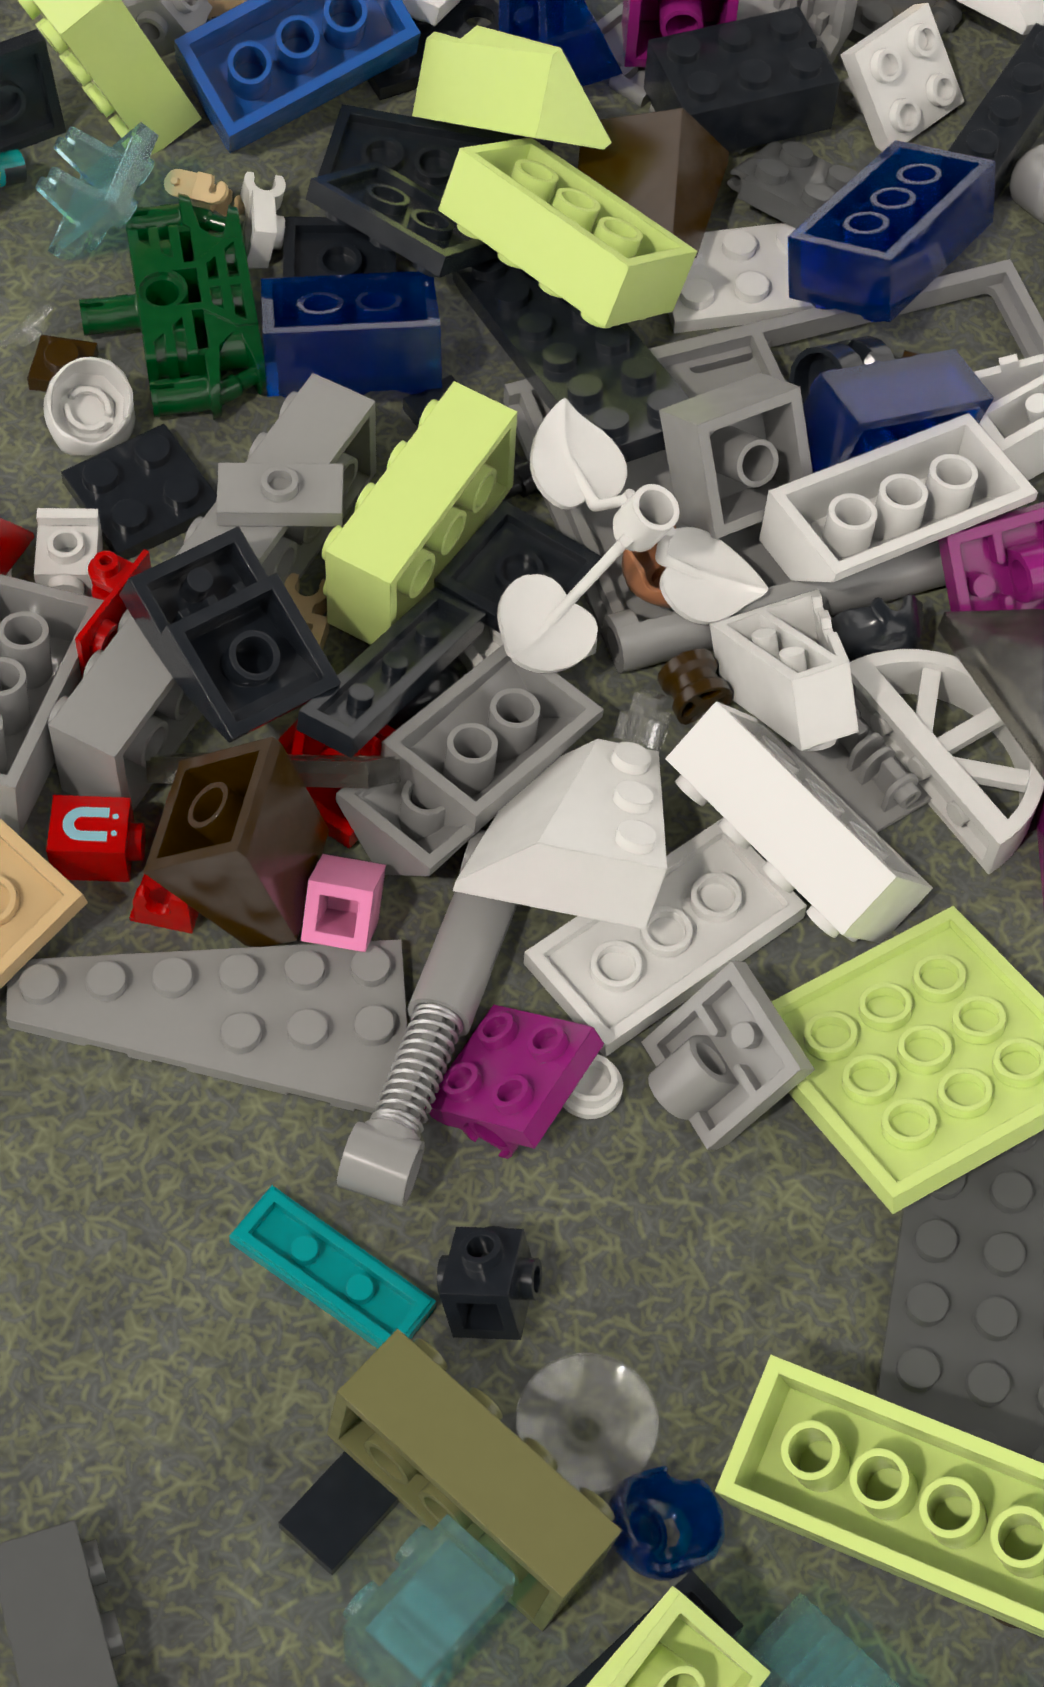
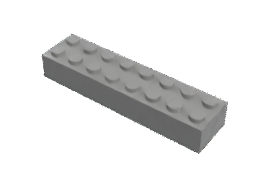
M312 373L299 392L293 391L287 396L281 407L279 418L269 432H262L256 437L250 448L248 460L245 463H343L344 518L364 487L376 474L375 401ZM217 499L205 517L199 516L192 522L186 533L184 545L175 556L237 527L217 526ZM335 526L239 527L266 574L270 576L277 572L283 584H285L287 577L291 573L299 574V579L302 577L322 549L329 533ZM128 609L119 622L117 634L105 650H97L89 659L83 673V679L69 697L63 696L57 701L48 719V729L62 790L74 796L130 797L132 809L134 810L200 719L202 713L188 698L159 659Z

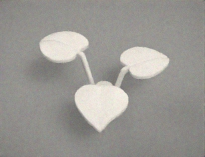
M566 398L560 400L543 419L533 439L530 453L532 478L542 495L560 509H574L585 501L593 512L621 507L613 518V532L617 542L567 595L557 581L540 574L524 575L514 580L506 588L498 604L497 619L505 652L516 665L536 673H555L575 666L587 656L596 641L598 626L591 613L575 603L625 550L643 552L651 549L657 543L655 560L659 565L666 567L659 582L661 593L677 614L693 623L708 625L729 618L761 598L768 591L769 588L757 572L722 540L712 538L709 532L699 528L681 527L675 529L673 527L679 519V505L673 494L666 488L656 484H647L640 487L636 492L632 489H627L622 495L617 496L626 482L627 464L615 442L602 429L584 418Z

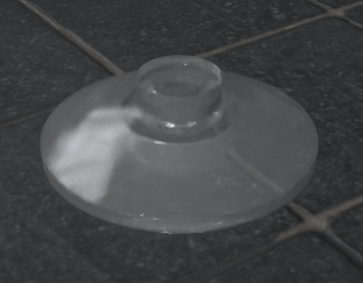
M575 1353L549 1362L529 1380L517 1406L516 1435L521 1440L525 1437H530L542 1444L557 1461L558 1469L556 1471L578 1491L580 1488L585 1487L596 1494H601L624 1486L645 1468L654 1452L658 1439V1410L649 1387L629 1366L617 1359L602 1354ZM581 1419H589L597 1424L600 1433L592 1441H582L574 1435L572 1427Z

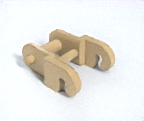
M174 169L164 179V187L168 194L177 198L178 193L188 195L193 206L209 209L212 212L215 210L223 216L227 215L228 206L232 202L233 191L223 181L218 182L216 185L213 175L199 171L196 173L183 169ZM238 195L234 199V207H237L238 213L241 215L245 211V205L240 195Z

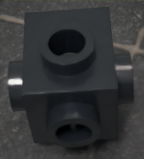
M488 1226L485 1228L456 1227L449 1255H442L439 1259L436 1278L437 1290L453 1338L521 1340L530 1300L537 1301L542 1289L541 1261L539 1258L531 1257L524 1229L504 1228L501 1226Z

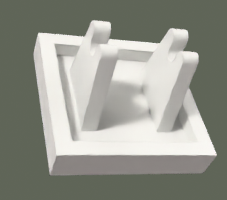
M929 3L912 5L840 54L849 77L842 80L839 87L842 91H849L853 94L854 98L849 100L847 104L856 111L863 113L875 146L883 153H893L965 102Z

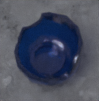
M667 1466L646 1469L641 1473H635L625 1478L617 1485L608 1503L615 1516L612 1522L622 1530L612 1546L614 1551L636 1573L648 1579L669 1581L701 1568L715 1559L725 1540L724 1511L711 1487L700 1478L686 1481L676 1479L668 1474ZM672 1518L680 1536L675 1546L668 1547L667 1529L664 1520Z

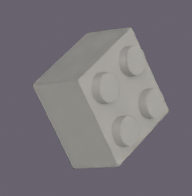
M760 372L659 410L673 494L679 505L678 522L688 527L705 530L714 539L762 522L769 490L813 474L800 386Z

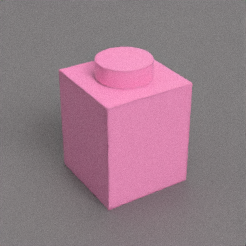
M322 854L308 880L301 941L366 952L378 924L386 865Z

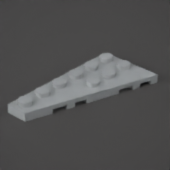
M401 939L370 941L366 952L321 944L30 959L7 982L6 1019L11 1029L86 1046L89 1044L126 1053L131 1058L148 1062L155 1060L186 1068L189 1072L285 1095L291 1093L328 1102L330 1106L350 1111L357 1109L373 1113L375 1112L374 1107L376 1103L379 1102V1095L383 1092V1085L387 1082L388 1073L391 1072L392 1063L395 1062L396 1053L399 1052L398 1048L403 1042L402 1038L407 1032Z

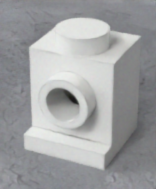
M37 508L36 519L38 528L34 564L35 583L92 597L91 590L93 584L89 578L88 565L94 556L103 550V537L98 509Z

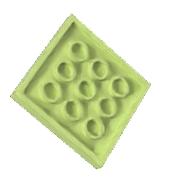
M954 906L771 1001L815 1069L788 1093L892 1214L1044 1130V997Z

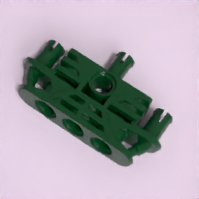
M178 193L177 204L123 208L135 293L103 298L79 299L84 336L113 331L141 330L154 418L211 410L213 420L222 416L223 405L243 395L244 390L254 386L259 395L267 392L264 355L237 207L229 205L227 215L222 216L214 214L212 210L193 206L188 195ZM212 230L219 233H209L208 231ZM206 343L207 348L198 349L197 344ZM246 369L245 371L237 374L236 376L231 374L228 377L222 379V377L228 371Z

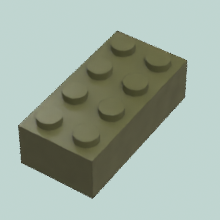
M397 1329L337 1391L327 1435L398 1498V1501L543 1632L601 1565L622 1532L612 1522L615 1518L614 1513L608 1504L596 1493L585 1487L580 1488L578 1491L556 1471L558 1469L557 1461L542 1444L530 1437H525L521 1440L501 1422L503 1415L491 1398L474 1387L466 1390L446 1372L448 1369L446 1361L432 1345L420 1338H416L412 1342L404 1333Z

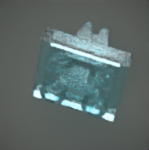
M140 122L112 147L73 126L68 128L65 138H57L53 146L54 150L81 176L80 179H77L57 167H51L47 178L40 177L36 184V190L63 214L48 249L50 253L59 259L68 261L72 260L84 249L90 253L103 240L107 230L112 226L120 229L129 221L138 205V201L133 198L134 193L144 183L154 167L155 161L150 158V155L158 139V134Z

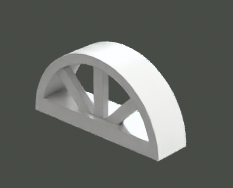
M896 649L872 653L851 661L850 669L855 706L861 712V717L875 733H879L883 737L885 745L890 746L895 751V756L910 773L916 775L919 779L918 783L932 798L928 803L983 869L988 874H991L1002 866L1022 843L1044 789V743L1030 711L1021 699L996 676L967 660L953 655L922 649ZM899 694L918 695L915 712ZM937 699L951 703L974 716L938 738L932 733ZM993 732L1004 745L1015 768L953 757L952 754ZM978 784L1019 792V806L1010 818L1007 819Z

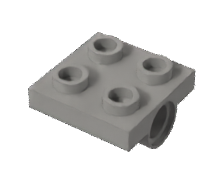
M731 961L641 1042L656 1065V1068L648 1076L649 1086L653 1095L669 1113L677 1118L690 1121L707 1150H717L728 1145L815 1070L746 962Z

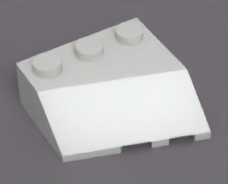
M596 739L558 757L535 780L497 812L458 876L453 891L645 929L667 871L659 751L646 749L633 742L616 743Z

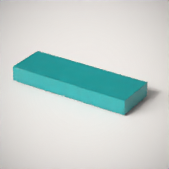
M271 1185L229 1235V1242L377 1349L397 1329L411 1340L436 1308V1300L273 1185Z

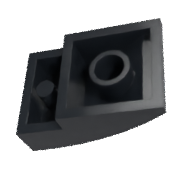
M239 526L129 578L119 594L143 635L174 680L210 724L229 743L301 707L312 698L341 685V681L277 572L270 576L266 574Z

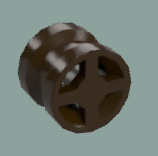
M692 649L683 652L669 660L658 673L657 681L663 692L673 697L672 710L681 724L687 725L701 719L716 701L727 706L732 701L733 693L726 680L717 677L718 664L709 650Z

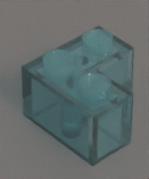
M448 1514L432 1531L426 1525L419 1527L405 1541L395 1556V1560L400 1566L381 1586L374 1581L366 1584L354 1596L343 1612V1617L348 1621L342 1628L345 1664L370 1687H445L461 1669L462 1652L513 1596L515 1574Z

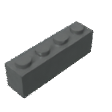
M75 1520L0 1543V1604L20 1687H135L134 1682L119 1685L113 1658L127 1654L115 1609L104 1613L100 1612L94 1589L95 1586L108 1583L97 1540L93 1539L83 1543Z

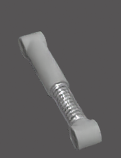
M480 829L470 838L463 857L460 873L485 834V830ZM454 892L407 1008L411 1022L406 1028L407 1032L402 1038L403 1042L398 1048L399 1052L396 1053L395 1062L392 1063L391 1072L387 1076V1082L383 1085V1092L379 1095V1102L374 1107L375 1112L372 1113L370 1120H367L365 1123L358 1121L351 1131L340 1162L337 1187L402 1208L406 1206L416 1183L424 1154L425 1143L420 1140V1133L424 1130L422 1124L428 1120L426 1114L430 1113L432 1109L430 1104L434 1103L436 1099L434 1094L438 1093L440 1089L438 1084L443 1081L442 1074L446 1072V1064L451 1060L450 1054L455 1050L453 1044L458 1042V1037L466 1035L470 1030L517 906L521 907L520 904Z

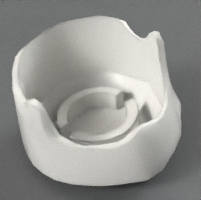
M97 357L75 359L63 366L49 382L44 397V417L47 427L60 450L68 455H97L127 441L132 434L136 419L133 391L124 372L110 360Z

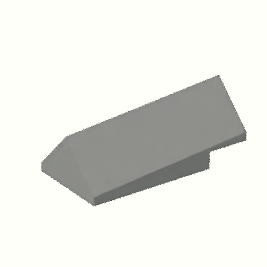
M502 645L383 740L381 757L336 793V802L371 862L386 865L385 875L430 876L485 826L499 810L525 789L603 717L604 709L556 672L536 673L516 665L507 656L504 645Z

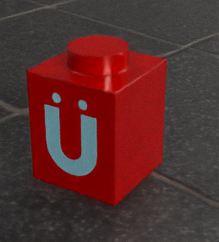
M53 795L46 848L49 863L67 880L130 882L132 861L144 860L146 844L145 823L135 822L131 798Z

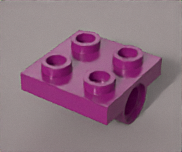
M1044 502L1003 513L938 540L955 638L961 650L969 652L986 647L989 641L998 636L1010 635L1020 637L1044 629Z
M493 1004L443 1076V1081L438 1084L440 1089L438 1093L434 1094L436 1099L434 1103L430 1104L432 1109L429 1115L444 1125L462 1129L467 1137L474 1142L481 1138L501 1150L498 1155L501 1158L508 1159L512 1157L520 1145L535 1149L603 1047L604 1042L592 1026Z

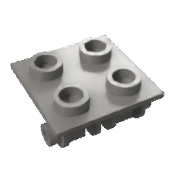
M856 707L859 732L836 739V743L833 746L823 750L801 751L796 746H792L789 749L878 833L929 803L932 798L918 783L919 779L916 775L910 773L897 759L895 751L890 746L885 745L883 737L879 733H875L861 717V712Z

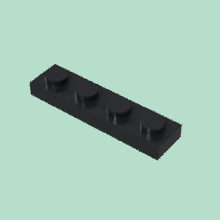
M434 587L337 675L341 681L340 686L312 698L299 710L296 730L352 758L483 633L487 613Z

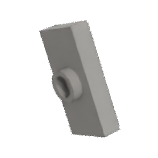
M218 463L217 526L336 527L340 525L343 527V463Z

